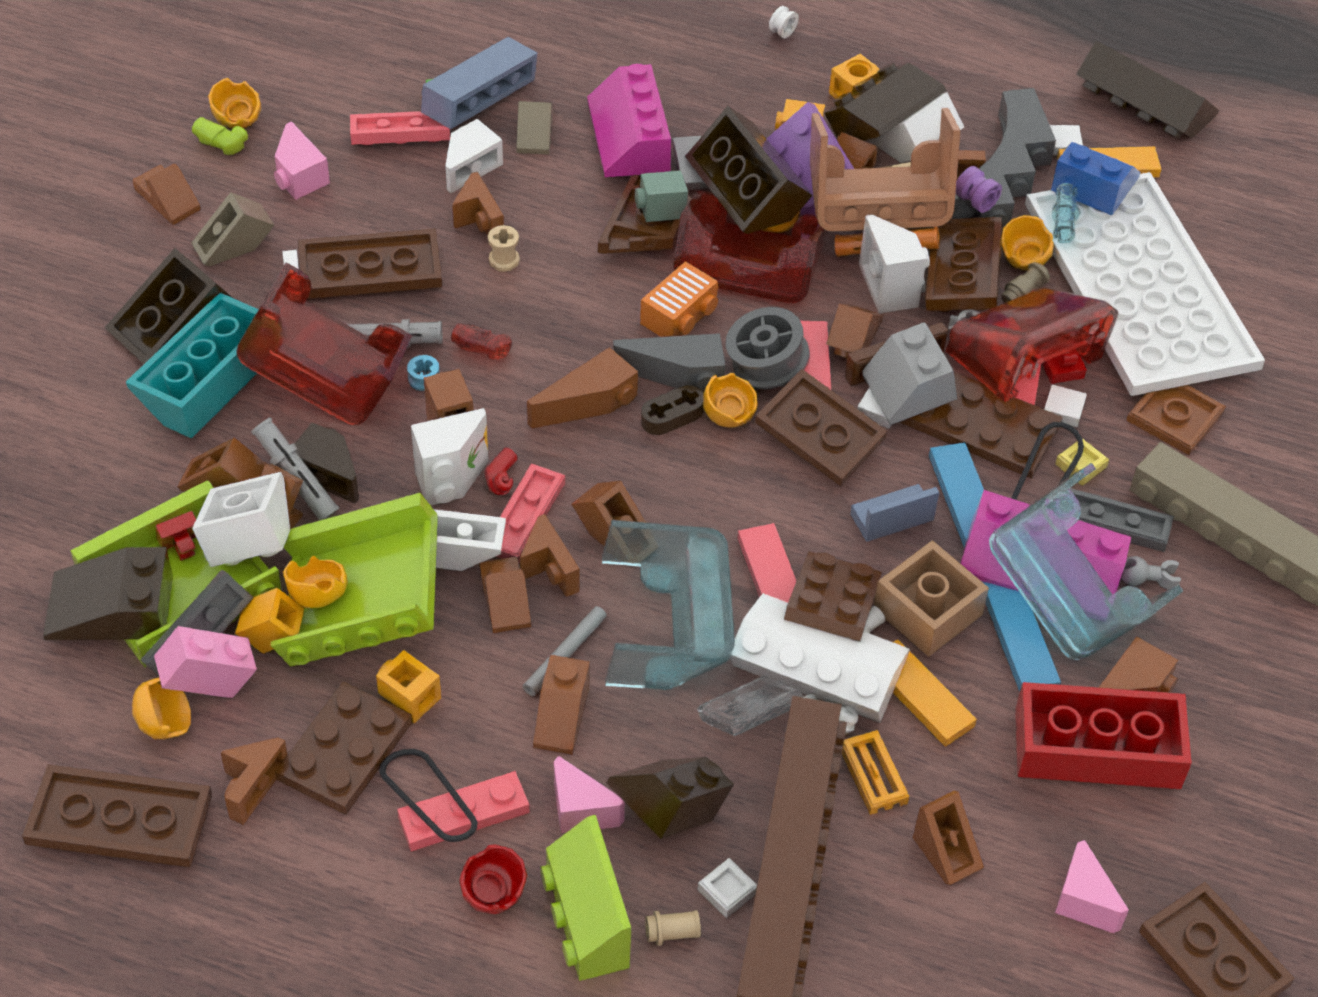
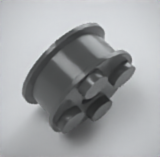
M764 307L750 311L731 326L726 336V350L733 360V369L736 376L747 380L754 389H773L786 385L801 369L804 370L810 358V349L806 339L803 337L804 331L801 321L794 313L784 308Z

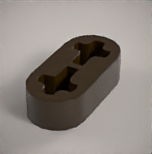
M685 385L647 401L642 406L641 411L642 428L652 435H662L696 421L704 413L703 391L698 387Z

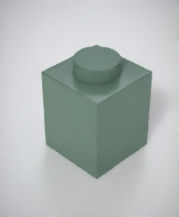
M681 170L641 174L640 188H635V203L637 209L642 208L645 221L686 219L688 190Z

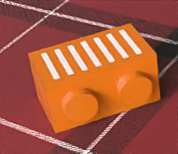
M685 261L641 299L640 324L660 337L689 334L700 319L705 315H710L717 307L718 281Z

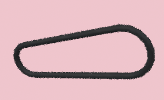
M1052 422L1040 431L1011 499L1017 500L1044 435L1052 428L1061 427L1074 434L1078 442V451L1044 508L1050 511L1083 453V439L1074 427L1063 422Z
M402 749L393 752L381 763L379 773L382 779L440 838L449 842H460L468 839L475 833L478 825L475 816L428 754L417 749ZM403 755H416L423 758L471 821L470 829L463 834L454 836L444 833L387 775V765L395 758Z

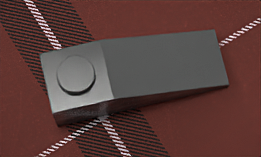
M720 333L613 340V351L638 371V377L675 388L691 385L705 391L712 376H725V360Z

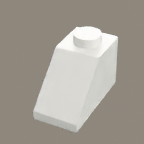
M478 119L451 133L445 165L447 191L450 193L462 188L471 173L478 172L480 176H483L503 165L502 139Z
M435 510L438 514L436 568L463 571L501 554L506 518Z

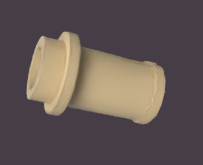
M654 911L653 915L645 917L647 941L656 942V945L660 946L666 940L700 938L701 926L698 911L660 915L659 911Z

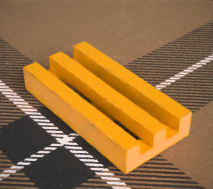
M878 730L845 739L842 756L869 814L878 813V809L884 807L885 811L892 809L896 803H899L900 806L908 804L909 794ZM871 743L893 793H888L877 766L865 744ZM853 747H856V750H857V752H858V754H859V756H860V758H861V760H862V762H863V765H864V767H865V769H866V771H867V773H868V775H869V777H870V779H871V782H872V784H873V786H874V788H875V790H876V792H877V794H878V797H877V798H876V796H875V794H874V792H873V790H872V788H871V786H870V784H869V781H868V779H867V777H866V775H865V773H864V771H863V769H862V766H861V764H860V762H859V760H858V758H857V756H856V754H855V752H854Z

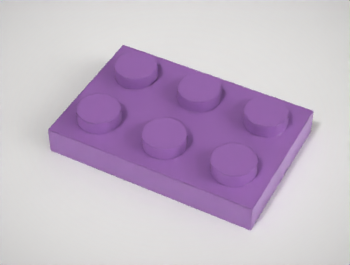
M807 102L766 139L813 195L810 170L812 113H819L828 134V145L836 146L841 150L845 159L844 169L854 168L815 104ZM813 196L800 211L805 221L811 224L817 221Z

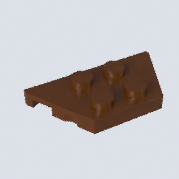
M631 175L598 241V253L608 254L672 249L686 219L646 222L642 208L637 209L635 203V188H640L641 175ZM690 196L687 199L686 218L691 210L692 198Z

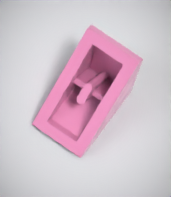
M560 756L555 759L554 787L561 834L567 833L586 817L596 815L600 829L620 827L624 822L625 802L617 794Z
M1086 841L1078 842L1055 913L1111 933L1118 932L1123 926L1129 909Z

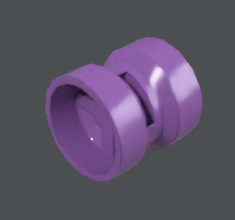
M975 166L967 168L956 181L955 194L963 200H970L972 207L981 213L990 210L996 204L1002 192L1001 184L992 178L986 179L984 172Z

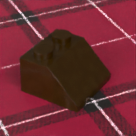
M707 757L661 760L610 776L606 782L660 839L713 821L734 786V783L722 772V769Z

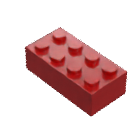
M1030 682L1022 683L1015 708L1018 777L1182 789L1192 764L1186 694Z

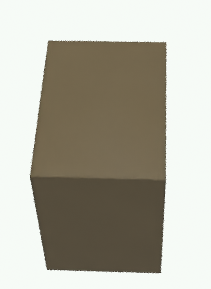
M518 101L517 153L549 155L554 116V105L552 103Z

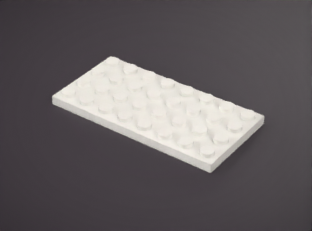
M1150 172L1140 174V177L1113 215L1099 211L1051 190L1027 194L1025 205L1031 216L1041 218L1045 227L1052 233L1054 242L1053 256L1131 396L1262 370L1265 359Z

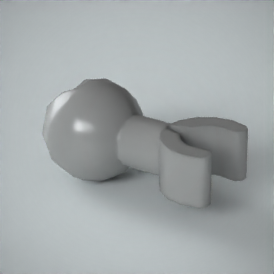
M1130 556L1126 559L1121 579L1131 586L1141 585L1146 580L1157 581L1164 589L1176 590L1181 582V578L1173 577L1169 574L1175 573L1179 562L1167 560L1161 566L1148 565L1144 559L1138 556Z

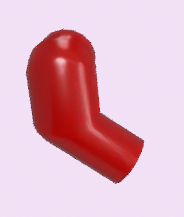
M503 448L484 469L488 489L495 495H506L513 486V478L509 479L507 471L516 463L518 457L510 448Z

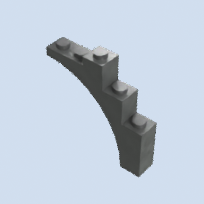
M1034 88L1009 90L1002 93L998 113L1003 133L1002 142L993 156L979 168L984 172L986 179L992 178L1002 185V192L998 201L990 210L981 213L972 207L970 200H963L955 194L954 213L951 219L1002 217L1003 228L1012 218L1015 204L1013 197L1031 194L1036 173L1034 167L1051 165L1056 139Z

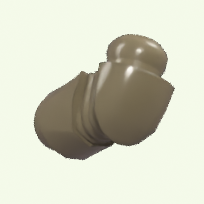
M1030 263L1026 273L1019 275L1005 285V291L1001 294L1002 300L1012 309L1025 304L1038 292V289H1041L1049 282V271L1039 263Z

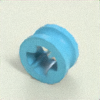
M419 355L412 358L407 365L410 386L416 390L425 391L424 377L439 373L438 361L428 355Z

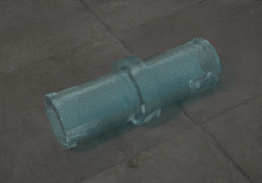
M1063 183L1056 188V203L1052 208L1051 215L1054 220L1053 237L1054 239L1058 238L1060 243H1069L1075 238V222L1079 217V208L1076 205L1078 191L1076 187L1072 189L1073 184Z

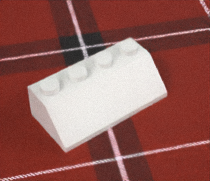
M763 593L744 617L729 651L733 666L804 694H814L817 699L842 704L841 707L849 706L858 715L880 723L910 649L867 632H863L861 641H856L784 620L788 603Z

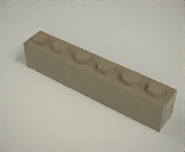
M1161 441L1136 467L1129 491L1168 515L1174 516V520L1190 527L1205 539L1216 543L1232 553L1239 560L1245 561L1266 574L1270 579L1294 591L1304 600L1318 606L1317 535Z

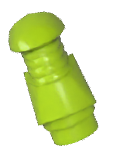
M204 117L198 118L192 126V133L202 144L220 148L223 150L224 155H233L244 149V142L248 140L247 132L240 126H235L230 132L226 127Z

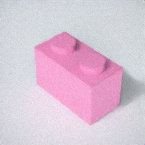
M180 626L174 630L154 655L162 688L233 698L257 670L248 638Z

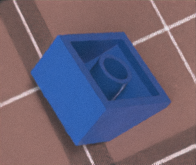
M1071 142L1057 160L1051 191L1113 215L1140 177L1141 172L1134 166L1119 161L1116 158Z

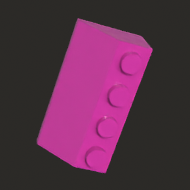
M632 64L630 66L618 67L587 96L604 177L671 171V136L651 64Z
M984 490L972 519L960 564L980 581L1026 593L1027 597L1105 622L1125 567L1131 537Z

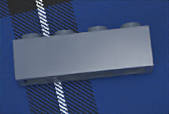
M506 37L423 84L421 113L449 129L456 127L535 80L538 53L512 38Z

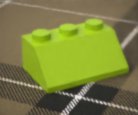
M596 815L588 816L546 848V865L540 867L544 889L546 892L553 890L556 900L555 903H551L555 926L557 929L564 927L567 940L562 941L566 964L568 967L575 966L579 981L630 968L631 925Z

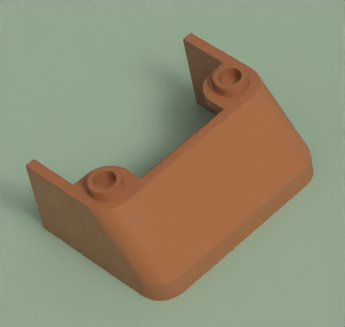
M949 108L941 109L939 140H928L918 144L911 154V166L844 169L845 159L841 150L836 146L828 145V134L819 113H812L810 170L815 214L820 226L827 231L864 230L865 217L867 215H874L902 228L938 227L946 224L954 213L961 131Z

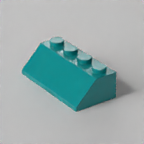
M219 293L126 381L127 388L163 426L192 438L283 348L276 317Z

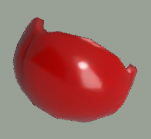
M496 844L488 845L483 851L469 857L463 866L459 880L463 899L478 912L499 914L510 909L521 898L527 880L524 861L511 848Z

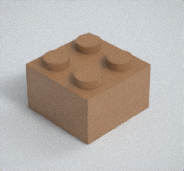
M932 540L878 580L874 606L881 610L885 619L929 657L983 615L989 587Z

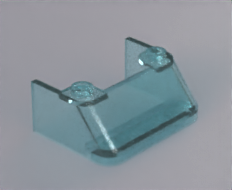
M1092 463L1057 484L996 528L989 539V546L994 557L1060 650L1073 660H1081L1096 653L1146 621L1183 592L1180 585H1177L1148 599L1140 589L1126 586L1112 594L1067 532V529L1078 521L1081 513L1080 504L1070 488L1096 470Z
M611 520L602 554V564L640 566L641 581L648 589L659 593H671L674 647L615 643L605 678V686L670 690L726 663L730 659L735 646L728 542L725 536L718 530L707 527Z

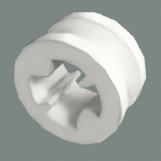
M780 6L770 19L769 29L774 33H778L782 38H787L795 30L799 16L794 11H789V8Z

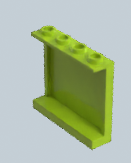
M207 480L70 550L74 565L126 547H160L156 539V525L190 511L193 512L197 519L210 489L214 487ZM197 537L192 539L195 545V556L180 561L174 547L167 549L173 573L167 624L140 639L125 640L140 661L221 570L227 572L252 597L275 588L282 591L279 571L276 566L268 569L261 558L255 556L231 566L222 564L210 567ZM241 612L232 622L236 621L240 617ZM140 661L144 668L147 667L142 661Z
M421 493L290 529L284 549L292 556V560L298 566L307 565L312 556L317 557L319 560H334L344 566L348 579L344 594L335 602L321 608L304 609L299 634L271 641V647L290 667L304 665L310 661L330 656H339L345 652L364 647L377 646L380 643L403 637H412L418 633L434 629L438 514Z

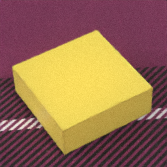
M1084 439L1082 456L1070 475L1082 486L1106 469L1109 462L1106 456ZM1078 442L1057 456L1055 464L1064 472L1067 471L1077 454Z

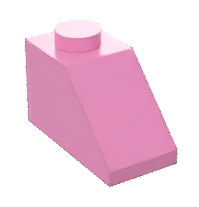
M293 122L287 123L275 153L277 171L274 172V177L278 186L282 190L286 189L296 200L330 184L327 158Z

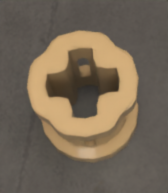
M505 225L493 228L488 234V242L492 247V251L489 254L490 266L494 267L497 271H511L519 265L520 261L519 253L516 251V246L519 242L518 232L514 228Z

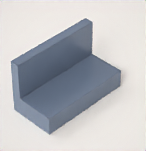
M919 484L853 504L850 515L866 542L933 521L939 491L936 487L923 491Z

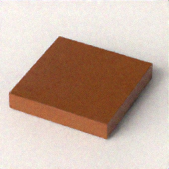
M1184 385L1146 393L1128 413L1126 421L1190 455L1223 415L1226 406L1191 386Z

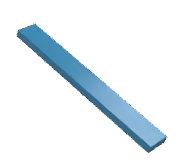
M966 443L931 447L929 459L963 547H965L972 519L984 488ZM983 582L989 587L985 604L1019 692L1023 682L1060 685V678L1026 593Z

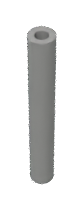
M595 606L551 655L570 658L607 617L606 612L602 608ZM550 656L523 684L524 691L530 696H535L541 689Z

